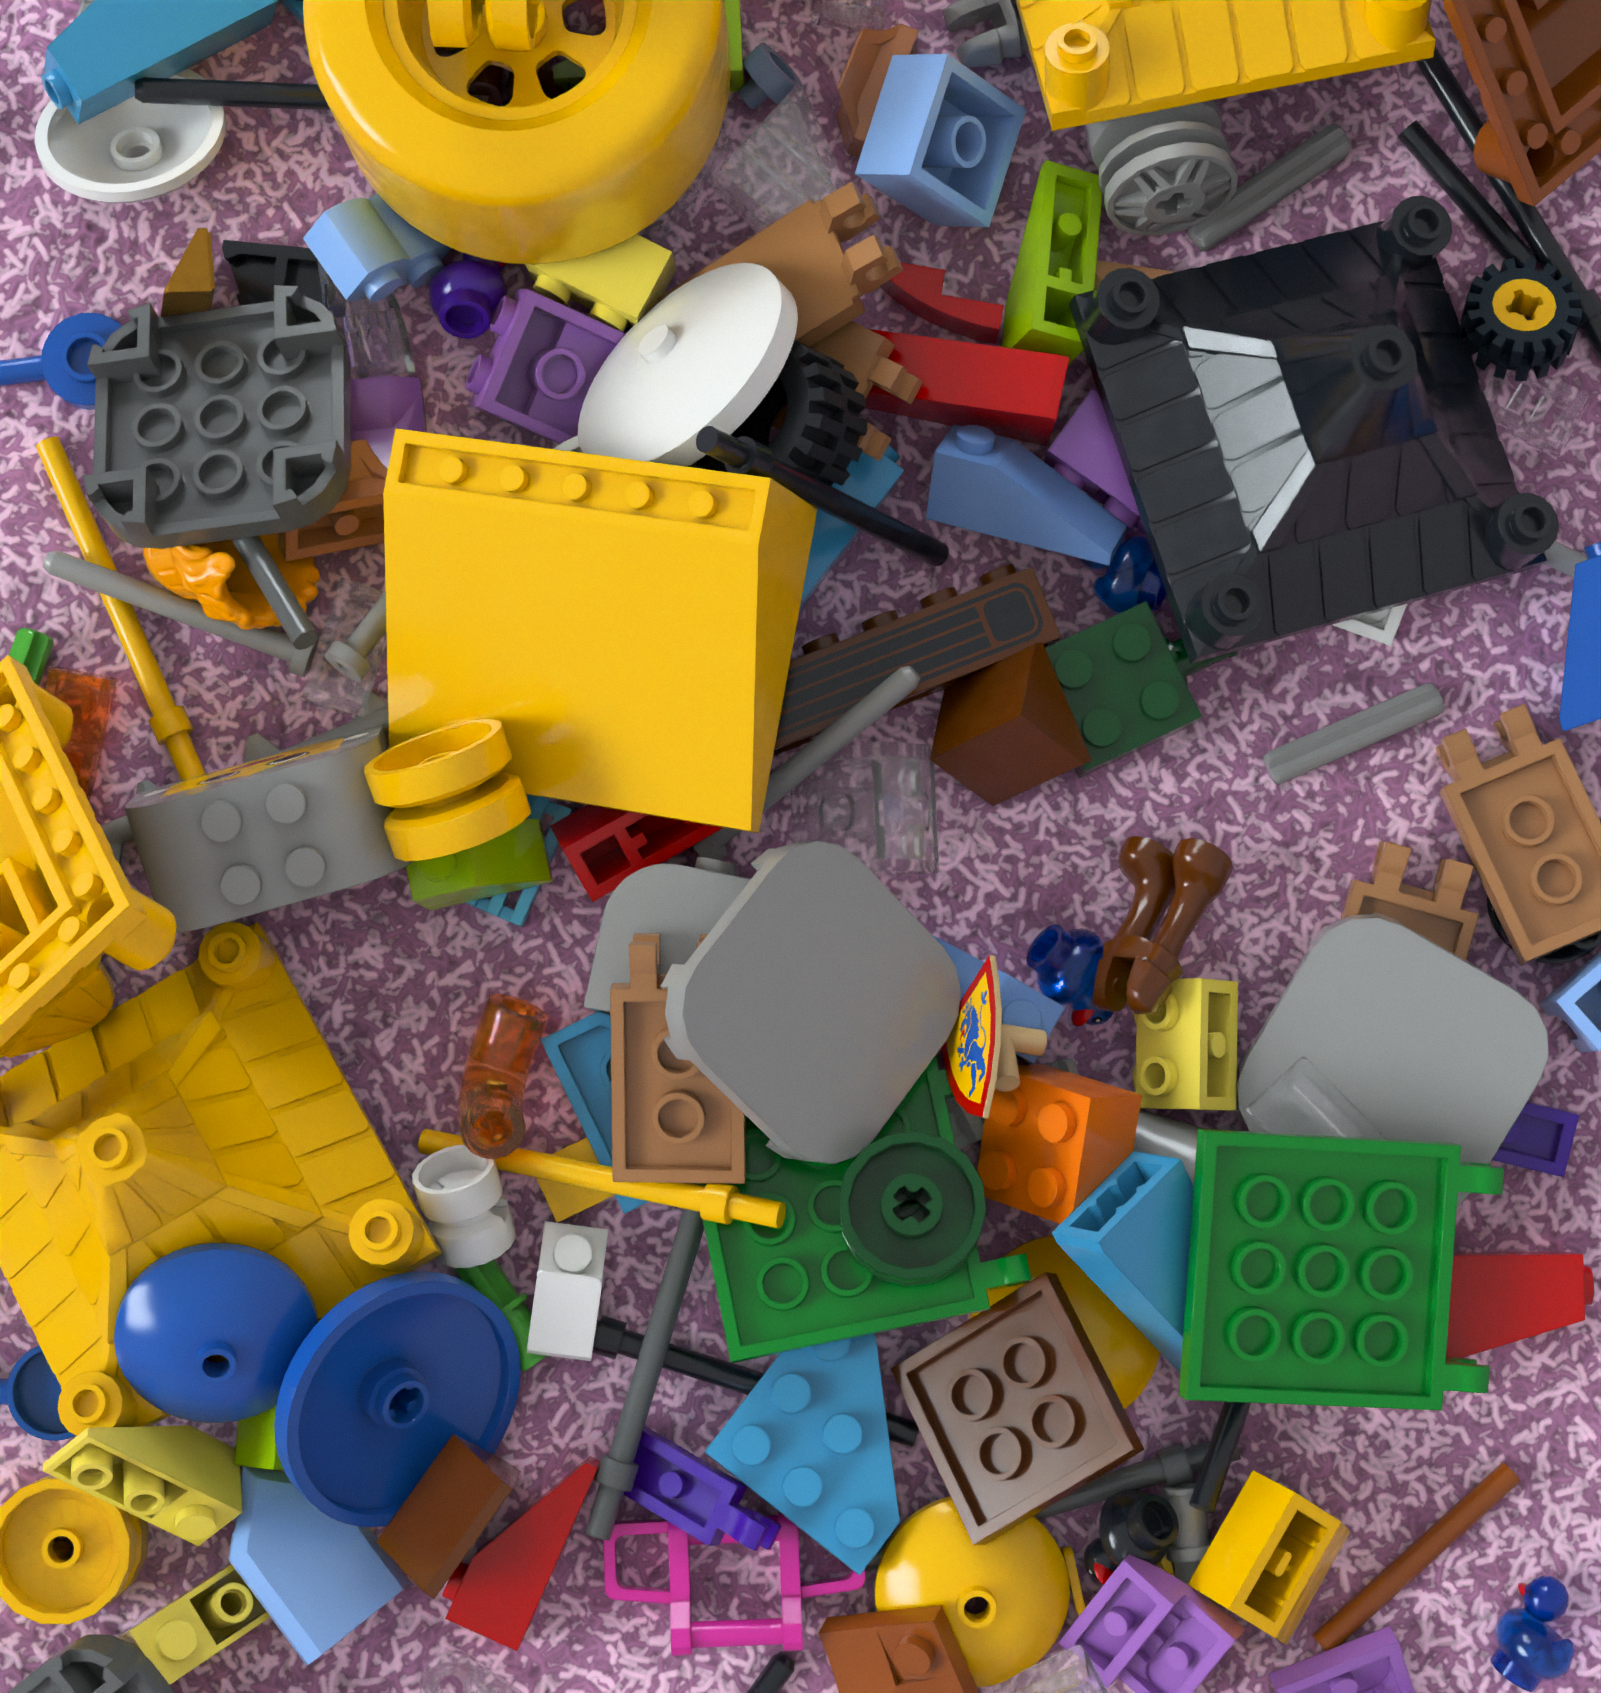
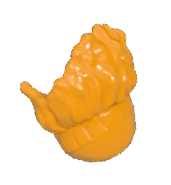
M278 533L259 536L306 613V603L314 600L318 595V588L315 584L319 581L320 575L319 570L315 567L314 557L285 561L278 547ZM232 540L164 549H142L147 569L154 579L171 592L183 598L198 600L207 617L235 623L243 630L282 626Z

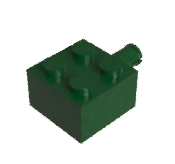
M1147 601L1046 647V652L1092 760L1075 768L1079 779L1193 726L1202 716L1187 686V676L1227 657L1231 658L1237 654V651L1190 664L1182 638L1170 642L1168 638L1163 637Z

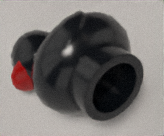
M1138 1490L1120 1491L1112 1497H1108L1100 1513V1538L1094 1539L1086 1547L1084 1553V1565L1089 1575L1104 1585L1123 1559L1129 1554L1154 1566L1158 1565L1165 1556L1169 1544L1176 1539L1179 1530L1178 1518L1171 1504L1161 1496L1147 1495Z

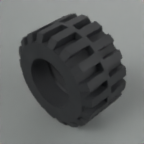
M794 339L789 356L773 386L756 409L731 436L735 438L741 436L750 437L769 447L774 458L830 486L834 483L842 486L850 476V473L846 470L851 460L858 462L863 450L856 445L858 437L867 434L868 421L860 418V413L867 408L865 397L863 394L855 391L859 382L853 373L844 370L843 364ZM787 404L783 425L776 437L769 443L773 421L779 411ZM705 455L696 461L697 464L705 466L707 470L728 472L723 462L709 455Z

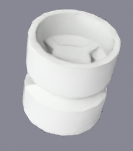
M475 1144L456 1145L429 1155L417 1165L412 1174L413 1186L421 1212L430 1220L428 1228L442 1252L441 1255L436 1257L442 1264L453 1268H470L486 1264L500 1257L511 1247L516 1238L515 1226L507 1199L502 1195V1182L494 1155L487 1148Z

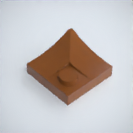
M942 1605L831 1616L826 1618L818 1633L828 1656L839 1693H979Z

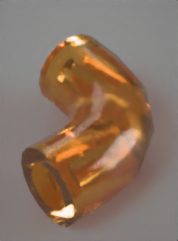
M495 993L489 995L468 1053L458 1098V1123L463 1143L471 1153L486 1159H498L508 1156L519 1147L524 1139L526 1129L523 1116L525 1085L537 1046L549 1018L539 1007L528 1001L506 994Z

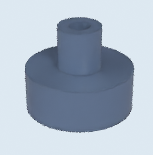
M761 42L743 59V64L752 78L738 90V94L751 109L755 110L768 97L778 105L786 107L804 90L803 84L792 68L766 43Z

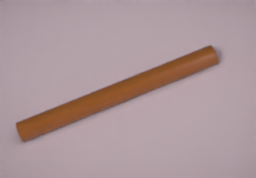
M1504 1462L1498 1465L1312 1634L1314 1639L1325 1651L1343 1644L1521 1482L1518 1476Z

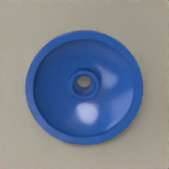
M199 1244L174 1251L160 1258L142 1271L132 1282L121 1300L116 1316L114 1333L115 1351L119 1366L129 1384L142 1398L156 1408L175 1417L194 1422H234L259 1415L276 1406L279 1391L290 1362L301 1343L318 1323V1315L313 1298L304 1282L291 1268L279 1259L266 1252L239 1244ZM211 1355H222L227 1360L212 1362L206 1360V1358Z

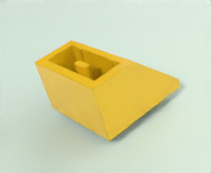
M1252 1470L1188 1585L1287 1645L1349 1536L1350 1531L1341 1521L1296 1492Z

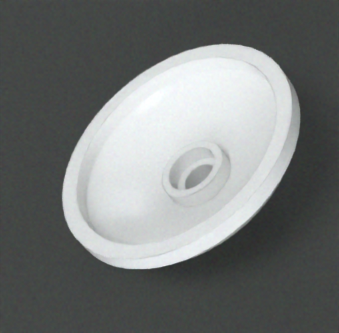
M185 69L170 77L206 80L190 69ZM133 96L78 125L67 107L60 110L50 100L36 125L35 146L44 171L62 189L79 197L99 202H141L177 190L193 180L210 164L223 144L226 133V116L223 106L142 103Z

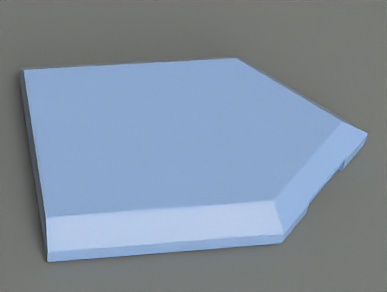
M246 1466L241 1468L243 1513L236 1517L228 1560L307 1666L404 1590L410 1582L394 1560L376 1543L377 1538L369 1527L345 1524L325 1515L294 1487L285 1472Z

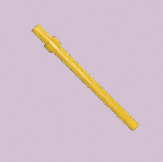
M54 436L40 441L35 447L84 559L118 572L60 438ZM100 593L153 715L148 722L158 745H166L181 781L206 774L189 736L194 731L184 706H176L133 605Z
M427 1128L422 1131L419 1137L418 1150L421 1154L431 1155L444 1148L475 1144L487 1148L494 1155L498 1170L700 1212L701 1218L707 1221L729 1225L735 1219L779 1229L783 1225L786 1215V1205L784 1202L741 1194L735 1185L707 1183L706 1186L692 1183L613 1182L612 1167Z

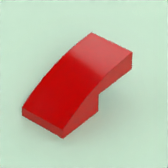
M900 262L903 271L880 286L896 302L936 326L971 339L993 344L997 342L1004 305L942 295L946 271L944 269Z

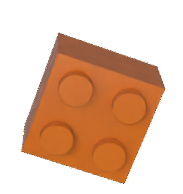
M1046 1064L1018 1065L1020 1085L1016 1089L1007 1092L994 1090L989 1118H985L977 1173L983 1182L984 1196L986 1198L1061 1224L1133 1152L1142 1095Z

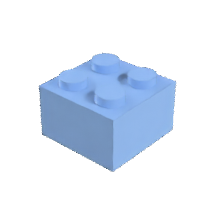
M949 54L892 55L854 174L931 224L955 227H990L1026 109Z

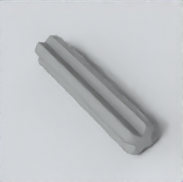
M1330 124L1237 187L1236 193L1222 210L1205 222L1186 229L1193 244L1201 251L1209 250L1347 157L1352 148L1349 138L1340 126Z
M1425 683L1268 751L1263 756L1266 770L1275 784H1282L1439 716L1445 710L1443 699L1433 683Z

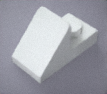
M545 1221L526 1353L591 1361L603 1282L602 1276L608 1229Z

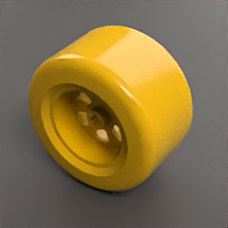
M303 0V16L309 60L318 86L359 169L386 204L411 226L433 240L454 250L486 260L534 265L559 263L587 257L632 238L667 212L691 186L704 167L716 143L725 117L730 93L731 57L724 0H603L606 28L604 32L595 36L573 33L564 26L563 11L565 7L578 0H541L540 5H538L534 49L532 50L496 49L489 38L485 4H483L478 38L472 47L449 57L439 56L433 46L430 36L427 0ZM555 56H563L581 67L586 75L575 87L551 99L544 94L537 72L548 60ZM489 65L502 67L514 74L513 97L506 106L500 107L483 102L468 93L470 84Z

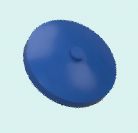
M429 1271L407 1272L382 1278L364 1286L339 1302L314 1326L301 1343L290 1362L279 1391L274 1423L275 1442L281 1465L290 1482L311 1504L332 1519L359 1527H384L390 1523L453 1434L494 1454L510 1424L520 1385L519 1350L514 1332L508 1320L490 1299L467 1282L447 1274Z

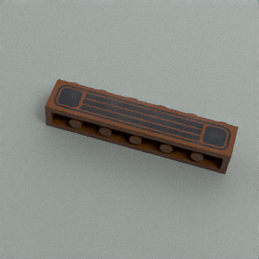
M1014 564L996 568L980 576L978 579L981 586L958 595L955 587H949L921 599L919 602L922 609L899 618L896 610L887 611L862 622L863 632L840 641L837 633H832L803 645L801 648L804 655L790 660L773 756L812 741L900 667L911 666L920 676V681L915 690L889 711L942 691L1035 643L1043 642L1046 648L1059 642L1061 638L1033 566L1019 572L1016 571Z

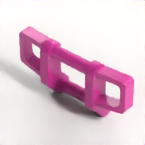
M778 1512V1515H768L767 1517L782 1526L775 1540L779 1541L782 1618L692 1622L689 1545H705V1543L663 1518L615 1521L610 1540H603L606 1595L613 1600L670 1604L672 1656L692 1655V1648L783 1644V1651L803 1650L801 1598L860 1589L865 1583V1569L861 1575L856 1574L852 1570L846 1576L801 1583L798 1527L780 1512ZM668 1533L670 1588L629 1586L621 1583L617 1575L616 1540L624 1535ZM725 1533L720 1544L739 1542Z

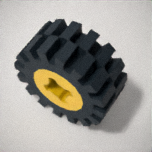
M1514 258L1505 259L1502 262L1500 272L1494 264H1491L1484 269L1482 278L1476 276L1471 283L1460 326L1461 334L1467 343L1470 354L1473 355L1478 352L1475 365L1484 371L1492 363L1496 365L1494 377L1504 380L1506 371L1513 370L1515 371V381H1527L1531 369H1533L1537 379L1548 375L1550 365L1557 370L1564 363L1566 355L1569 356L1582 316V309H1579L1581 297L1578 290L1570 292L1573 281L1566 274L1557 281L1554 279L1557 267L1549 263L1540 272L1534 270L1536 259L1525 258L1523 268H1516ZM1520 314L1527 315L1531 320H1526L1525 316Z

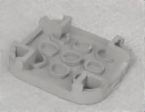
M802 841L778 848H768L755 859L751 865L757 870L756 874L685 964L671 965L660 986L661 988L668 989L665 1016L670 1035L663 1039L676 1059L690 1060L770 1139L765 1145L766 1147L788 1159L836 1164L856 1157L874 1140L948 1039L959 1015L961 988L956 966L944 947L858 857L838 844L821 841Z
M1374 912V914L1349 915L1331 925H1325L1309 942V950L1246 1054L1243 1053L1237 1070V1103L1249 1131L1454 1143L1461 1145L1460 1162L1490 1163L1538 1085L1549 1058L1548 1031L1537 1009L1513 986H1509L1406 927L1396 919ZM1458 1192L1457 1207L1470 1193Z

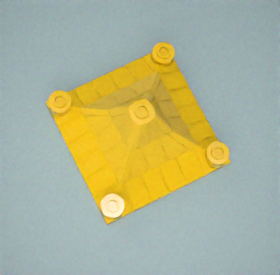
M1016 0L1052 131L1433 58L1436 42L1429 22L1432 0Z
M9 655L0 662V1058L3 1056L11 1058L46 1048L83 1034L88 1029L97 1025L108 1015L115 998L113 981L101 962L103 953L132 969L139 971L150 969L165 959L171 952L177 928L175 916L169 909L130 887L119 862L113 855V850L101 825L97 823L95 813L84 790L79 786L77 776L66 754L62 751L72 735V709L65 702L34 683L27 667Z
M226 922L215 926L202 940L198 959L193 964L175 972L137 997H133L112 1009L102 1021L88 1029L85 1033L52 1045V1047L27 1059L0 1077V1268L5 1278H7L12 1292L37 1338V1342L61 1385L62 1391L59 1395L57 1408L60 1421L68 1432L76 1436L85 1429L94 1427L153 1426L170 1416V1414L147 1402L129 1384L118 1363L114 1333L116 1316L121 1300L132 1282L152 1263L174 1251L199 1244L231 1243L266 1252L286 1264L304 1282L315 1303L318 1322L339 1302L364 1286L392 1275L412 1272L442 1254L263 926L258 922L249 927L237 922ZM211 1355L206 1360L221 1362L227 1360V1358L222 1355Z

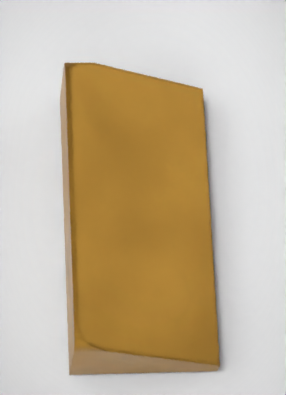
M197 228L165 287L160 317L211 310L215 282L211 232H208L207 228Z

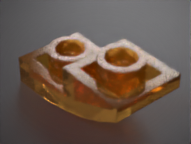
M55 666L48 670L46 691L65 702L72 709V735L62 751L66 754L77 776L79 786L83 788L88 801H90L98 773L117 678Z

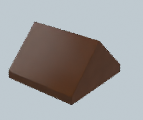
M1043 642L1035 643L944 689L930 760L992 806L1092 761Z
M453 1434L376 1543L424 1593L435 1599L509 1496L521 1471L507 1461Z

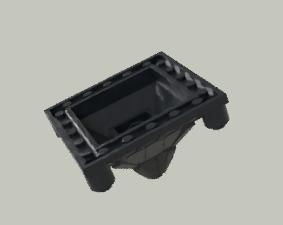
M1411 196L1401 201L1384 221L1307 239L1295 244L1258 251L1246 256H1238L1210 263L1198 268H1190L1157 276V278L1150 279L1143 272L1132 268H1118L1108 273L1095 290L1077 294L1070 301L1069 307L1190 664L1534 569L1547 561L1544 552L1555 542L1559 530L1557 514L1551 504L1541 496L1532 493H1520L1516 488L1511 466L1503 444L1496 432V424L1486 396L1481 390L1476 368L1467 343L1461 334V326L1449 293L1446 292L1443 283L1444 279L1436 256L1450 242L1452 234L1451 218L1445 208L1436 200L1425 196Z

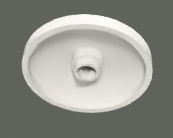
M737 263L706 272L666 296L626 333L595 376L583 402L579 417L578 441L582 453L689 467L707 455L699 451L696 446V438L700 430L706 426H713L731 435L756 409L782 371L797 331V306L791 292L769 269L754 263Z

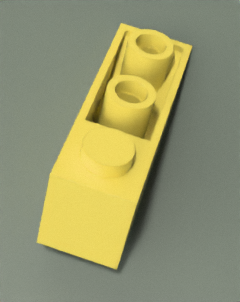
M190 1425L87 1428L43 1463V1472L196 1546L201 1545L243 1513L240 1466L234 1465L235 1448Z
M229 1564L117 1638L129 1642L139 1649L155 1665L170 1685L270 1618V1616L233 1565Z

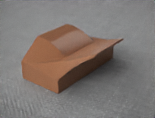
M899 24L888 30L867 28L860 30L837 85L841 104L836 118L848 154L860 158L892 55H915L919 30L904 24Z
M365 439L351 440V471L347 490L334 509L312 525L289 532L278 533V547L285 561L384 543L383 493L388 469L374 454Z

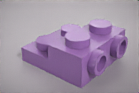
M517 289L513 299L504 295L493 313L489 326L490 331L498 334L489 358L481 354L478 355L466 379L465 389L474 393L469 406L560 445L564 441L578 435L580 412L588 390L607 357L626 334L530 289Z

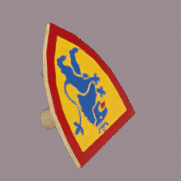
M993 955L988 956L962 997L958 1018L948 1039L941 1047L948 1084L957 1103L968 1114L982 1118H989L995 1089L1007 1092L1016 1089L1020 1085L1016 1052L1041 1056L1047 1045L1045 1030L1002 1023L1000 982L996 956Z

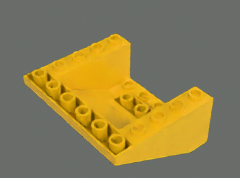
M395 428L383 493L389 748L446 726L473 720L501 721L512 754V759L500 772L520 776L527 795L759 833L818 509L768 477Z

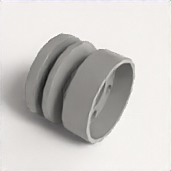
M1216 100L1084 125L1092 160L1099 169L1098 182L1100 190L1104 194L1107 216L1118 229L1133 235L1150 236L1183 231L1211 218L1222 210L1236 193L1238 175L1235 164L1230 158L1229 143L1221 132L1222 119Z

